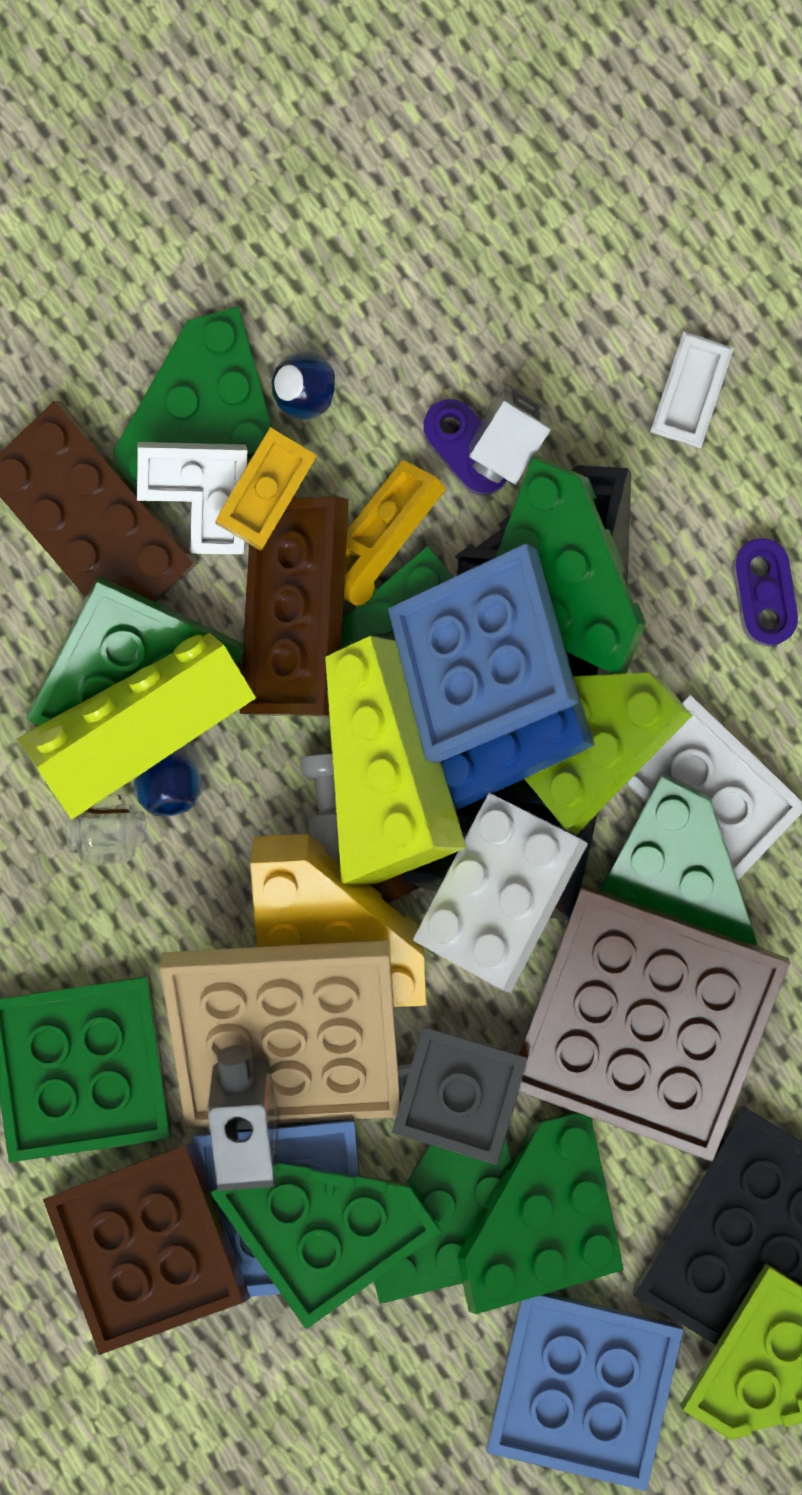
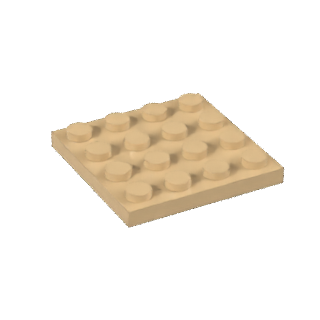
M389 940L161 953L160 973L186 1128L210 1127L208 1100L213 1065L218 1063L217 1055L221 1050L235 1045L245 1046L250 1049L252 1059H265L269 1062L279 1123L396 1117L400 1105V1088Z

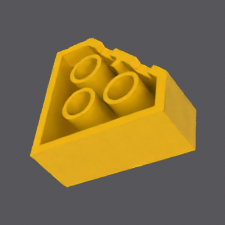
M309 834L254 836L250 866L257 947L389 940L393 1006H426L424 946L413 941L420 927L418 923L407 914L402 916L382 899V894L370 884H342L340 864L325 852V847Z

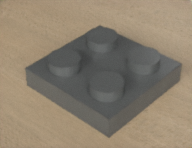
M423 1026L391 1133L498 1165L529 1058Z

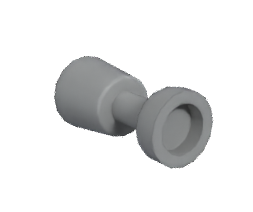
M332 753L301 757L302 774L307 779H315L319 812V815L309 817L308 834L325 847V852L330 857L340 863Z

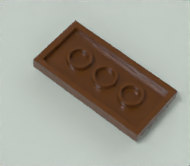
M53 401L0 452V498L85 598L98 575L149 600L157 602L199 564L147 501H137V490L62 402Z
M338 496L292 499L262 551L249 544L242 675L256 698L240 708L239 714L253 716H330L325 657L341 650L349 499Z

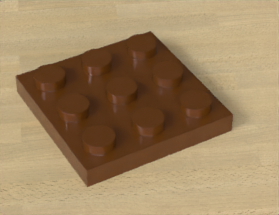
M193 1141L43 1199L99 1355L237 1306L251 1298L216 1202L211 1195V1189Z

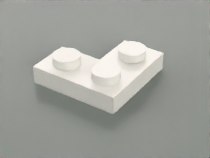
M137 442V501L191 502L190 553L244 554V541L214 522L247 467L246 445Z

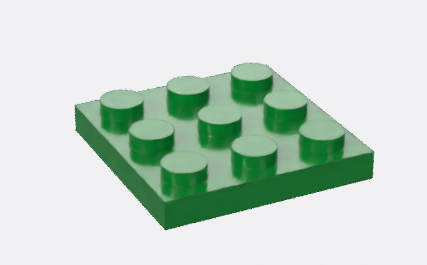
M149 976L0 998V1105L9 1163L159 1141L172 1137Z

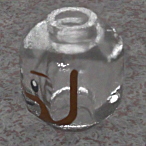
M119 793L108 795L72 820L66 813V839L69 853H77L80 861L85 865L129 862L135 854L136 844L146 842L144 811H134L130 798L125 794Z

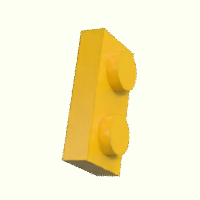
M270 427L214 523L262 551L317 455Z

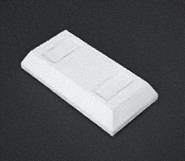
M683 331L650 433L701 449L734 350L733 347Z

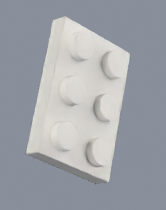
M689 695L682 704L693 716L626 785L641 800L646 802L658 777L663 772L709 795L737 880H739L802 814V801L700 703Z
M488 793L464 840L466 848L458 851L413 941L497 988L511 993L588 843Z

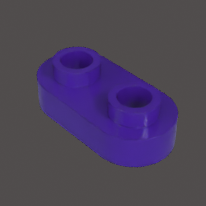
M447 399L437 402L428 410L424 419L423 431L428 445L459 482L471 493L487 496L501 490L508 480L503 478L500 483L489 480L473 468L475 460L469 457V444L481 420L461 401ZM448 417L457 419L460 423V429L454 434L443 432L440 428V423L443 419Z
M766 538L751 540L737 552L732 566L741 625L745 635L755 644L767 647L775 646L790 638L798 624V612L789 558L784 548L773 540ZM760 558L767 563L768 573L766 576L758 577L751 572L750 563L753 559ZM768 610L775 614L777 624L774 629L768 630L760 625L759 615L762 611Z

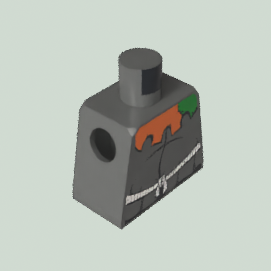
M229 1046L218 1053V1063L213 1065L208 1100V1118L218 1191L274 1187L279 1117L270 1065L265 1059H252L250 1049L245 1046ZM253 1129L252 1134L248 1138L239 1140L238 1130Z

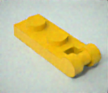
M402 459L347 529L344 599L356 606H361L370 600L375 589L374 581L446 491V487L436 476Z

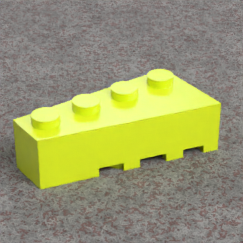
M210 633L203 637L202 635H196L179 644L172 654L142 668L135 674L16 739L72 820L256 697L224 644Z
M369 636L326 656L342 884H378L465 849L466 844L441 762L434 763L425 760L396 641Z

